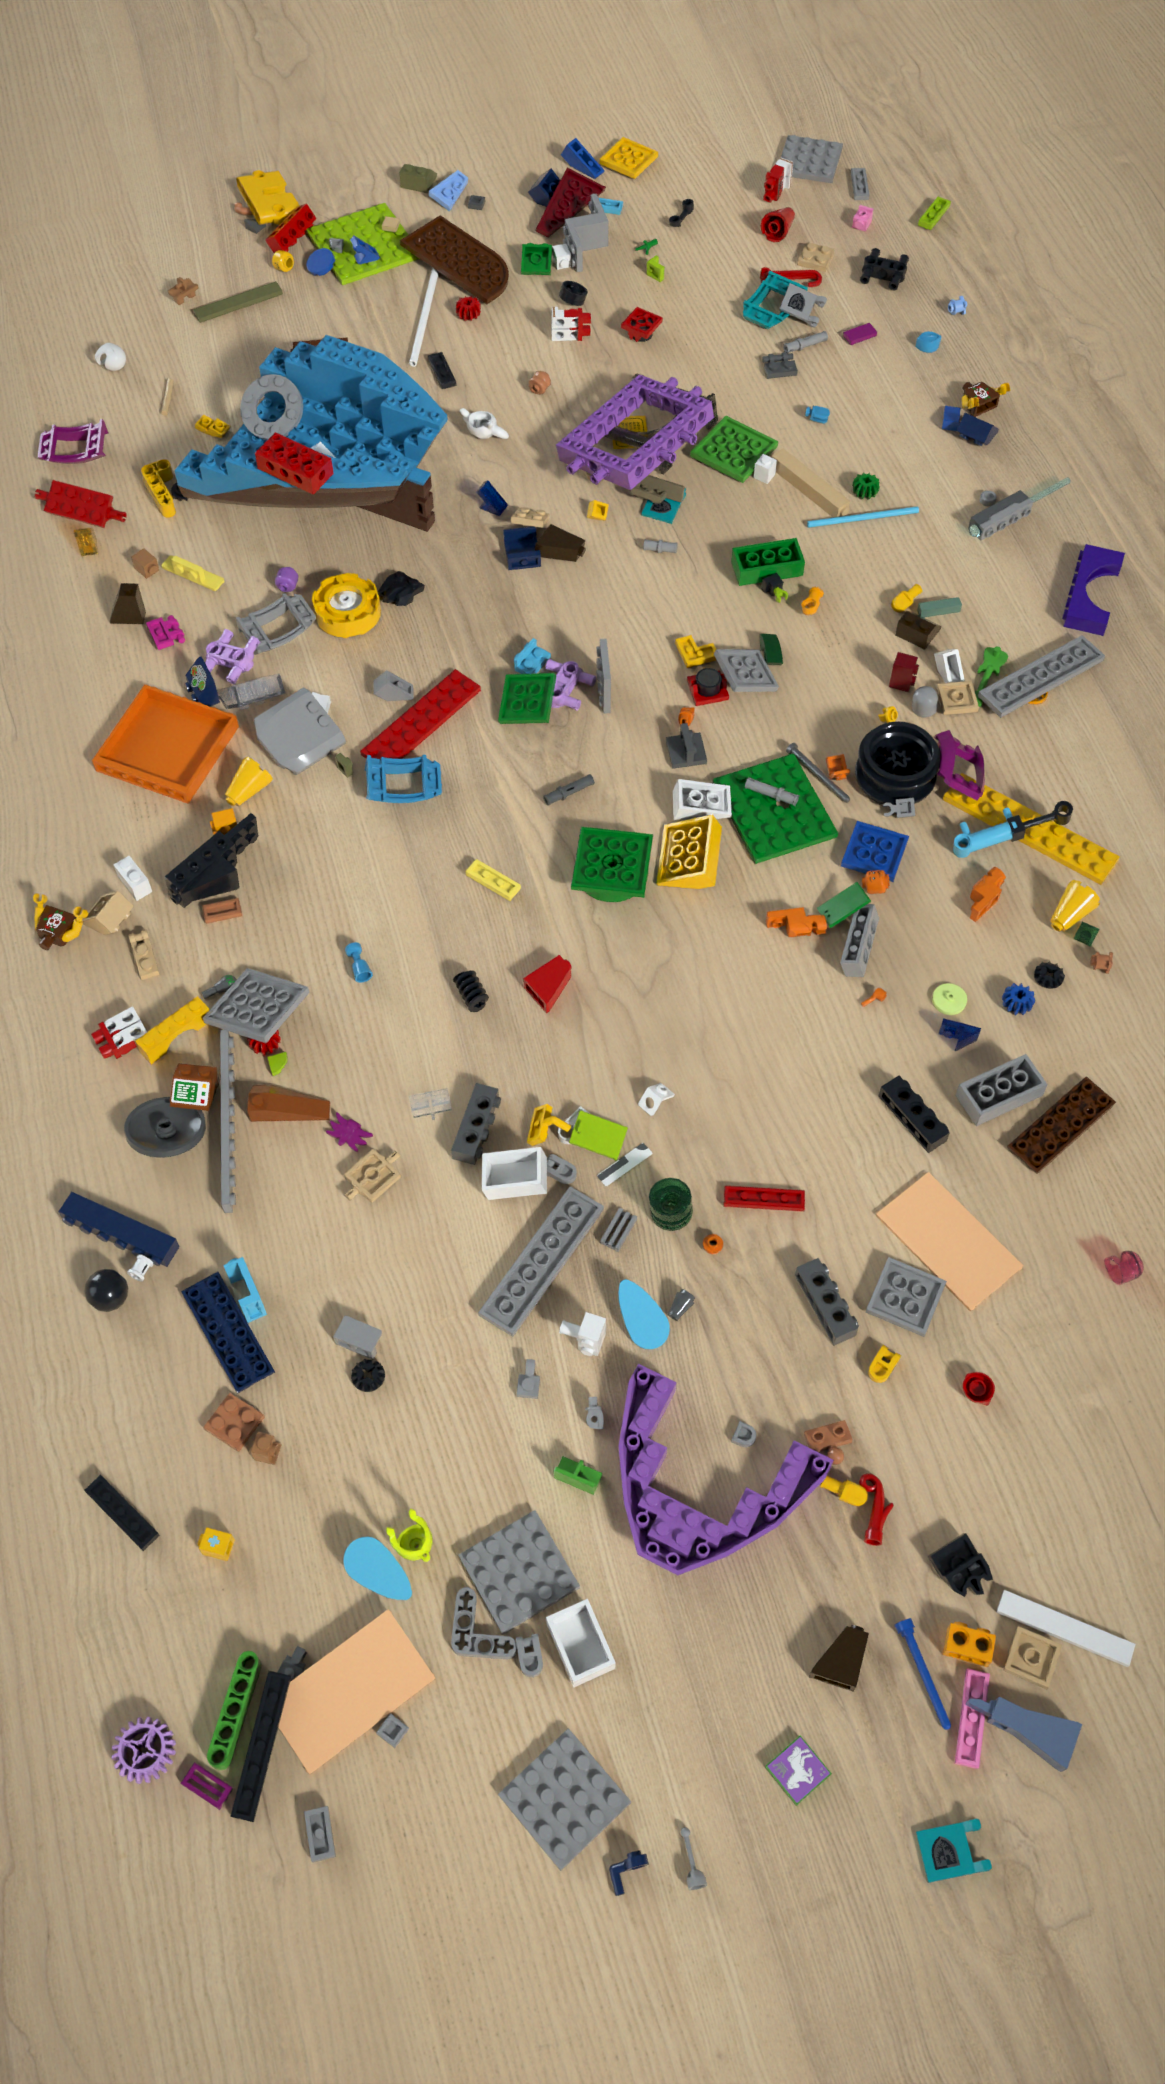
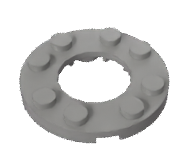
M271 374L256 379L248 386L241 400L240 411L243 423L252 434L263 440H268L275 432L285 437L288 436V433L298 426L302 418L303 399L300 391L289 379L281 375ZM270 392L280 393L286 403L284 414L275 422H265L257 414L258 401L266 393Z

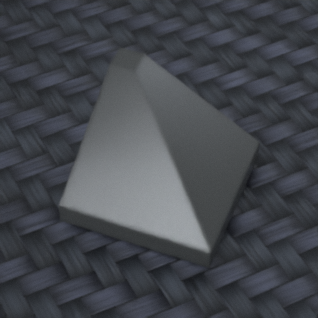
M256 219L244 220L246 229L256 234L266 227V224L259 225Z

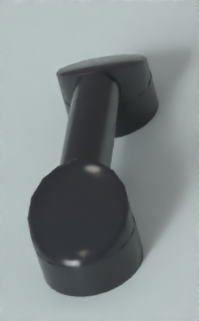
M692 199L683 200V212L679 216L674 215L669 218L670 226L681 227V222L694 210V201Z

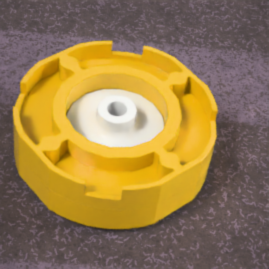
M354 573L331 576L320 583L321 587L313 592L312 603L317 624L324 632L342 638L363 635L371 630L380 619L381 606L375 584L368 578L366 581Z

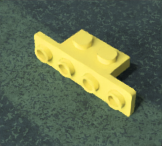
M170 555L161 565L163 569L213 591H217L225 582L224 578L178 556Z

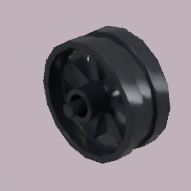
M564 281L559 296L566 303L581 306L585 302L588 291L577 282Z

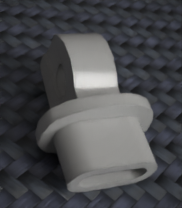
M588 1397L589 1407L585 1408V1410H588L587 1424L593 1429H603V1412L601 1406H598L597 1397ZM593 1416L597 1417V1422L595 1423L591 1421Z

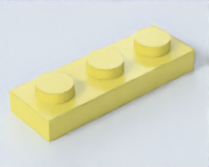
M478 859L466 870V876L508 901H511L521 889L520 884Z

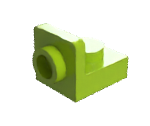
M656 255L647 262V275L661 282L664 280L665 267L659 264V257Z

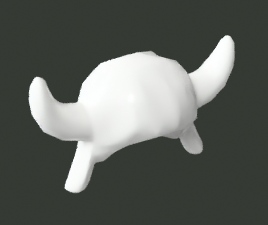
M464 408L460 409L463 420L467 423V428L472 435L480 439H488L492 435L502 439L509 438V434L497 425V420L492 413L488 411L469 413Z

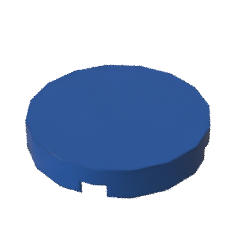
M318 249L309 256L306 264L307 269L314 276H322L333 268L335 257L329 249Z

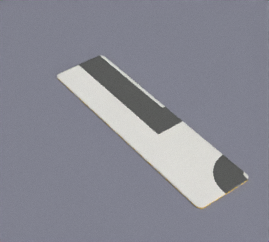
M642 1143L599 1173L597 1177L605 1186H608L653 1153Z

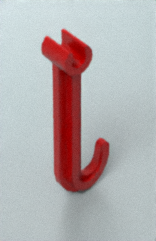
M767 267L761 268V283L763 280L765 281L768 272L771 271ZM816 270L772 271L790 280H817L809 282L808 287H817L822 282V276Z

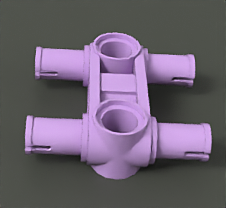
M224 629L219 640L207 645L205 664L210 673L215 665L231 668L228 676H226V680L231 684H236L241 673L249 671L253 667V653L260 644V641L256 637L251 636L245 648L228 645L234 634L230 630Z
M549 659L546 663V669L557 673L552 708H559L565 705L578 711L581 706V700L570 697V693L577 682H583L593 687L596 682V676L583 672L582 668H579L578 664L574 661L562 664Z

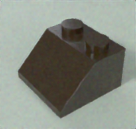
M906 611L898 621L895 636L925 650L942 626L913 612Z

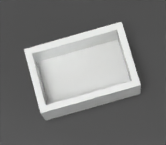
M535 1147L483 1153L482 1191L487 1199L547 1194V1157L542 1148Z
M588 1599L546 1617V1624L573 1688L615 1669V1660Z

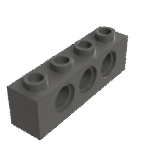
M475 1084L451 1149L452 1159L475 1165L477 1158H481L483 1153L482 1144L487 1142L489 1125H493L495 1120V1108H499L501 1103L498 1088ZM482 1106H487L486 1109H480ZM475 1123H481V1125H479V1126H475V1125H473V1124H475ZM471 1139L475 1140V1142L468 1143L467 1141Z
M819 1258L798 1266L795 1277L833 1346L855 1337L859 1327L858 1322L854 1316L850 1315L846 1300L844 1298L841 1299L836 1282L831 1281L827 1266L824 1263L822 1264ZM814 1281H820L823 1285H815ZM829 1298L832 1300V1303H826L823 1299ZM833 1316H840L843 1320L836 1321Z

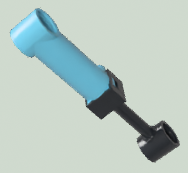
M1060 801L1055 805L1052 813L1025 822L1021 821L1019 815L1013 816L1009 808H1004L1003 813L1006 822L974 833L970 832L966 822H961L960 827L963 834L955 837L953 853L957 857L965 858L971 852L1008 840L1014 842L1024 838L1025 829L1052 820L1058 825H1066L1071 820L1073 806L1068 801ZM964 844L966 847H960L959 845Z

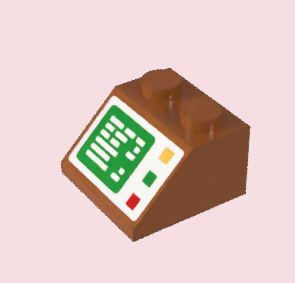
M178 1063L172 1079L170 1107L209 1111L219 1085L217 1067Z

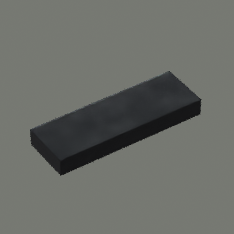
M443 352L428 355V361L441 389L457 386Z

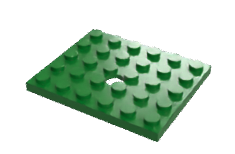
M794 753L713 779V784L730 786L731 819L755 864L838 837V831ZM750 777L779 789L782 787L785 791L799 795L798 802L795 806L790 804L788 808L784 809L782 806L776 805L777 801L775 798L746 789V781Z

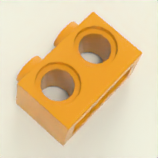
M233 808L211 813L213 820L210 821L213 835L218 831L225 835L237 825Z
M962 1622L950 1623L947 1628L942 1655L988 1667L992 1663L996 1635L990 1634V1631L984 1628H977V1630L968 1628V1625ZM953 1635L961 1636L964 1644L959 1645L955 1643ZM976 1641L983 1642L986 1646V1651L979 1650L976 1647Z

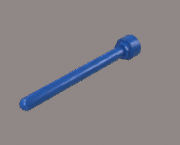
M911 1618L895 1624L898 1634H901L902 1638L905 1637L943 1729L948 1730L951 1727V1723L913 1633L915 1632L913 1628L915 1626Z

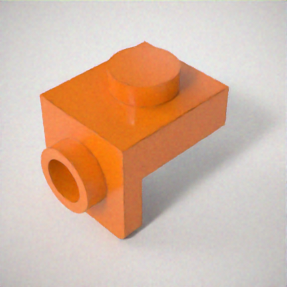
M844 754L826 758L830 779L835 778L836 781L843 780L851 773L850 769H847Z

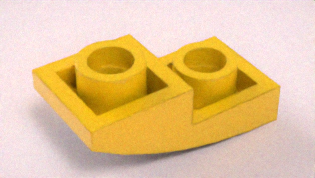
M203 415L195 424V429L222 438L231 428L230 425L217 418L214 421L206 415Z

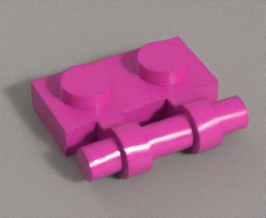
M173 615L168 616L167 621H163L161 617L146 622L158 650L174 645V639H177L179 643L185 642V634L179 628V622Z

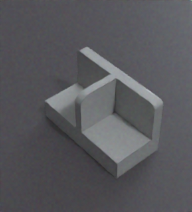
M344 1316L333 1337L336 1345L369 1359H374L377 1354L375 1346L382 1335V1331L349 1316Z

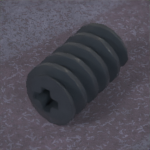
M470 970L457 974L453 978V982L459 989V993L468 1006V1010L470 1012L482 1010L489 996L485 994L486 990L482 988L483 985L479 982L476 972Z

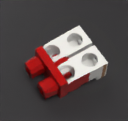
M780 157L770 172H767L764 183V201L769 203L772 200L778 201L784 188L789 189L791 187L792 161Z
M552 307V341H571L577 339L582 341V336H590V325L583 324H591V313H583L582 308H578V310H558V307Z
M132 1006L108 1019L105 1023H99L100 1029L91 1035L97 1045L107 1040V1044L99 1047L104 1059L113 1055L118 1059L122 1057L121 1055L127 1054L136 1048L135 1041L147 1033Z

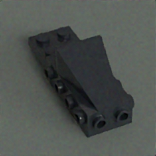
M252 813L225 835L218 831L165 876L168 894L176 905L180 904L185 908L192 901L240 888L238 873L235 868L238 863L236 855L241 854L250 843H254L259 837L257 820Z

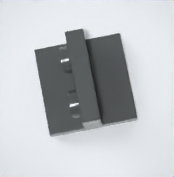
M688 723L680 724V735L666 737L672 769L707 764L701 733H693L692 730H689Z

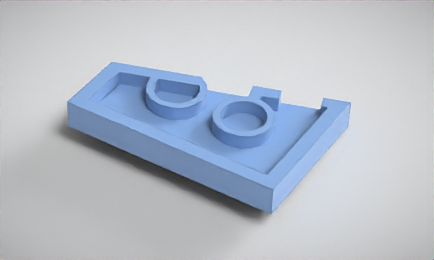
M457 170L429 190V196L450 212L466 187L468 177Z

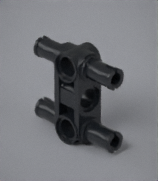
M873 248L871 254L865 257L860 282L868 284L870 277L891 281L889 288L893 291L897 290L899 283H902L905 279L909 257L906 254H902L899 261L879 257L880 250Z

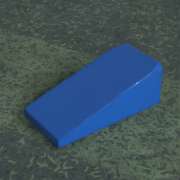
M945 406L942 429L957 430L961 408Z

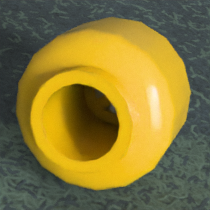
M278 250L272 257V264L279 271L289 272L293 268L294 258L289 252Z

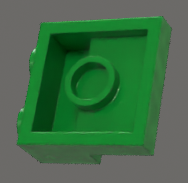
M546 243L522 244L521 275H551L552 245Z

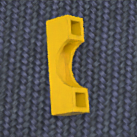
M198 996L138 1038L135 1042L139 1052L152 1065L167 1054L169 1045L179 1034L190 1029L198 1031L207 1025L204 1023L203 1017L207 1014L209 1008Z

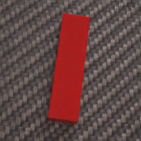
M724 1186L723 1207L804 1212L805 1190Z

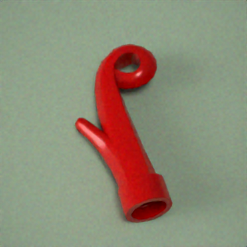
M866 1473L860 1477L859 1484L867 1492L875 1493L864 1542L869 1545L880 1546L883 1539V1526L894 1504L889 1503L884 1508V1489L880 1479L871 1473ZM866 1481L872 1482L873 1486H868Z

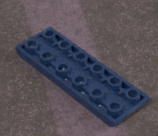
M219 1272L181 1291L237 1394L275 1373Z

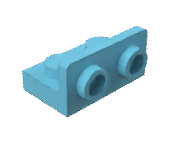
M533 638L514 657L515 671L520 674H536L551 658V653L538 647L537 640Z

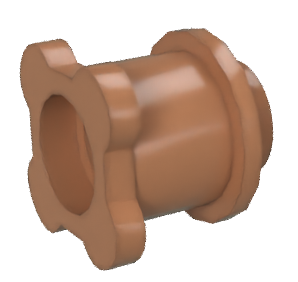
M1096 952L1095 955L1091 956L1090 966H1093V970L1103 969L1105 974H1109L1113 964V952H1109V955Z

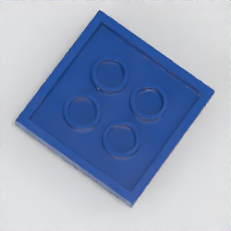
M857 821L841 862V867L864 874L867 871L884 870L886 874H889V881L894 882L909 836Z

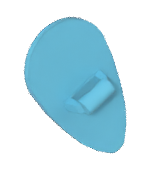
M627 1279L622 1280L618 1290L619 1305L626 1329L632 1341L643 1349L660 1347L665 1343L670 1332L667 1317L643 1288Z
M361 1537L349 1544L344 1553L343 1564L345 1571L353 1580L386 1598L408 1600L412 1596L411 1585L406 1573L391 1552L379 1540L372 1537Z

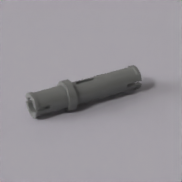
M588 774L568 785L559 786L555 791L543 795L544 802L549 806L559 800L563 801L567 796L590 785H594V779L591 774Z

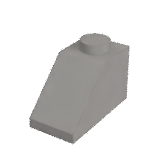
M387 670L373 681L374 694L386 701L412 700L414 698L413 685Z

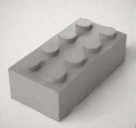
M1027 1054L959 1084L955 1096L975 1126H979L1043 1096L1048 1084Z

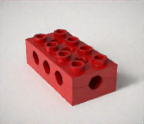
M276 432L255 452L259 470L313 495L334 474L330 457Z

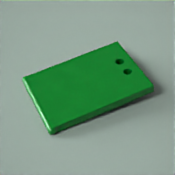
M855 882L817 907L821 915L825 916L827 924L832 928L870 903L871 900L859 883Z

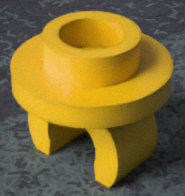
M894 706L883 708L884 714L878 715L880 721H886L887 723L895 722L898 717L896 708Z

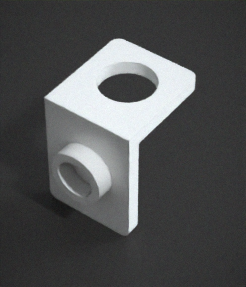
M659 1083L646 1089L638 1105L650 1116H653L661 1102L674 1097L675 1094L665 1085ZM648 1097L654 1101L653 1108H648L646 1105Z

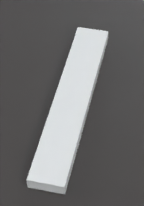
M1006 1590L1002 1592L996 1613L1123 1666H1130L1136 1644Z

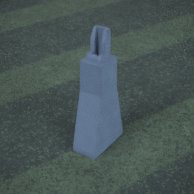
M1001 1697L990 1700L988 1703L981 1699L967 1700L965 1705L988 1716V1723L1015 1736L1056 1770L1062 1772L1068 1768L1082 1727L1081 1723L1026 1710Z

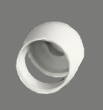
M105 343L97 350L95 360L99 365H105L106 369L110 371H118L124 367L126 355L124 350L118 345ZM106 354V359L100 360L101 355Z

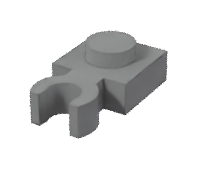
M914 798L896 799V805L891 803L883 804V807L891 809L889 813H884L885 817H889L893 813H896L897 818L915 816Z

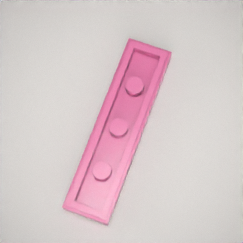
M966 1669L954 1764L975 1769L979 1768L985 1715L965 1704L969 1699H981L987 1702L990 1673Z

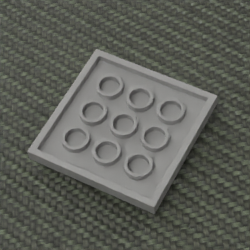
M788 135L781 158L793 162L791 175L794 178L833 183L843 143Z
M247 968L207 1012L203 1020L205 1024L267 1043L310 992L307 986Z
M536 1510L458 1555L502 1635L580 1588L579 1583Z
M569 1728L498 1794L560 1871L631 1804L629 1798Z

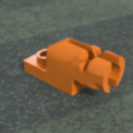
M997 867L987 872L988 875H984L972 887L970 898L975 903L971 907L970 919L974 922L980 919L999 900L1002 891L1000 887L1005 882L1006 876Z
M804 907L767 912V928L785 926L788 937L811 936V931L815 935L826 934L827 924L825 916H806Z

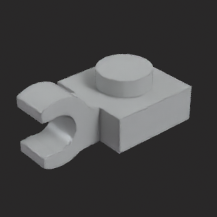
M527 1359L525 1375L519 1374L517 1397L538 1399L540 1376H534L535 1360Z

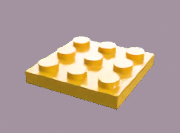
M622 137L600 158V164L636 179L658 157V151Z

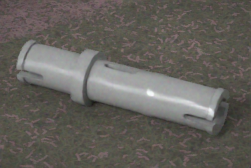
M823 331L802 339L797 338L790 343H785L783 346L784 352L788 354L796 350L801 351L805 347L827 341V332Z
M748 777L745 784L746 789L775 798L778 802L783 801L795 806L799 799V795L785 791L782 787L779 789Z

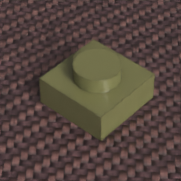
M342 753L335 756L337 768L348 778L353 775V763Z

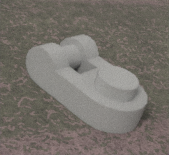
M550 1154L547 1158V1176L563 1184H570L575 1181L577 1171L573 1164L554 1154Z
M532 1634L529 1638L516 1637L521 1671L525 1676L534 1678L543 1669L538 1634ZM533 1646L534 1652L525 1653L524 1648Z

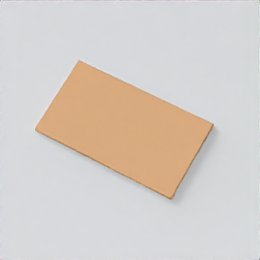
M929 1172L876 1213L881 1222L936 1277L947 1281L945 1286L969 1311L974 1310L978 1304L1024 1266Z
M388 1609L290 1682L279 1729L302 1762L306 1772L310 1775L435 1680V1675L430 1671L392 1615V1612Z

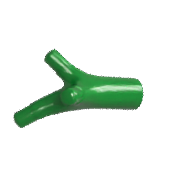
M657 239L649 242L644 240V245L635 248V250L645 249V254L648 255L649 249L657 245L658 241Z

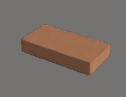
M239 898L202 905L206 924L242 916Z

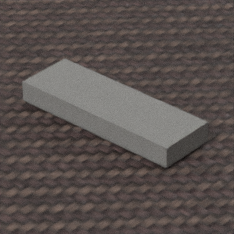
M851 168L854 200H869L870 195L865 168Z

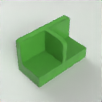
M562 1456L558 1467L554 1469V1478L594 1495L602 1478V1473L585 1466L583 1460H580L578 1463Z

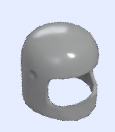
M922 686L914 692L912 700L914 714L919 717H930L936 713L938 694L935 689L929 686Z

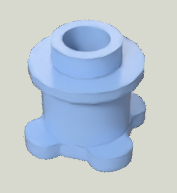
M960 296L959 300L951 299L948 304V311L952 315L959 312L962 315L966 314L967 301H965L963 296Z

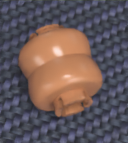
M536 371L529 380L530 390L539 395L543 394L551 385V379L548 373L544 371Z

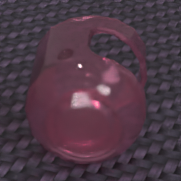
M1123 1251L1121 1253V1260L1116 1256H1109L1104 1259L1107 1272L1112 1281L1117 1285H1122L1139 1278L1144 1270L1141 1257L1134 1251ZM1110 1260L1114 1261L1116 1265H1111Z

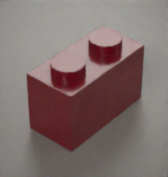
M901 652L897 653L890 678V688L909 692L910 687L914 686L917 676L914 675H917L919 669L917 664L918 657Z

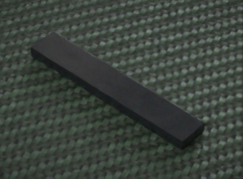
M268 1671L230 1817L250 1822L255 1821L292 1677L290 1675Z

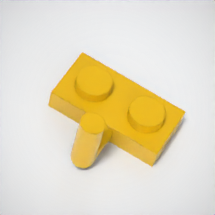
M549 1104L534 1108L527 1143L531 1146L545 1142L549 1125L554 1124L566 1132L571 1129L570 1124L556 1116H551L553 1107Z

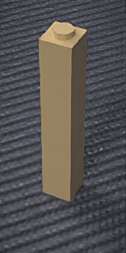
M784 448L771 455V458L777 460L776 473L834 518L848 514L850 500Z

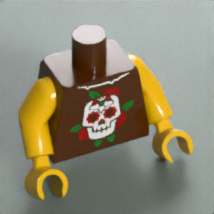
M966 382L962 387L964 390L961 399L962 408L964 410L967 409L974 417L996 408L1000 395H1005L1006 392L1011 391L1009 383H1003L1000 387L993 388L984 382H979L975 385Z
M34 894L33 900L37 903L34 915L35 930L41 939L39 946L42 949L48 951L52 944L63 947L67 942L79 936L83 925L82 918L84 919L88 916L87 910L75 907L72 914L49 905L43 907V904L48 900L47 896L42 894V900L39 901V894Z

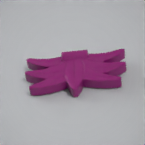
M336 1112V1117L340 1124L331 1120L330 1124L334 1131L326 1130L328 1135L339 1138V1146L347 1143L355 1152H358L355 1144L367 1145V1142L360 1137H373L372 1133L361 1129V1124L353 1119H344L338 1112Z

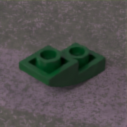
M760 634L761 651H764L765 662L767 665L781 666L783 664V656L777 635Z

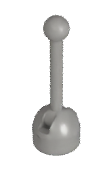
M684 1827L681 1830V1835L685 1839L692 1870L687 1876L688 1890H697L707 1886L706 1877L703 1872L696 1869L689 1840L690 1830Z

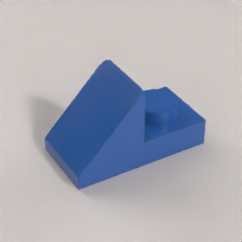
M353 235L350 241L353 249L356 251L354 257L358 264L379 260L380 256L376 248Z

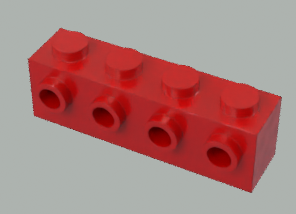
M307 203L298 206L265 241L273 253L278 250L288 252V248L295 245L297 239L305 235V230L311 228L317 218Z

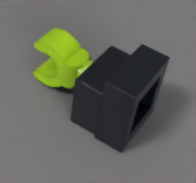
M777 573L763 579L761 589L764 593L769 592L771 596L775 595L778 603L781 601L780 596L786 600L788 598V593L782 590L784 582Z

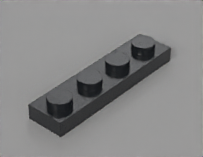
M101 1474L84 1489L86 1494L142 1551L160 1536Z

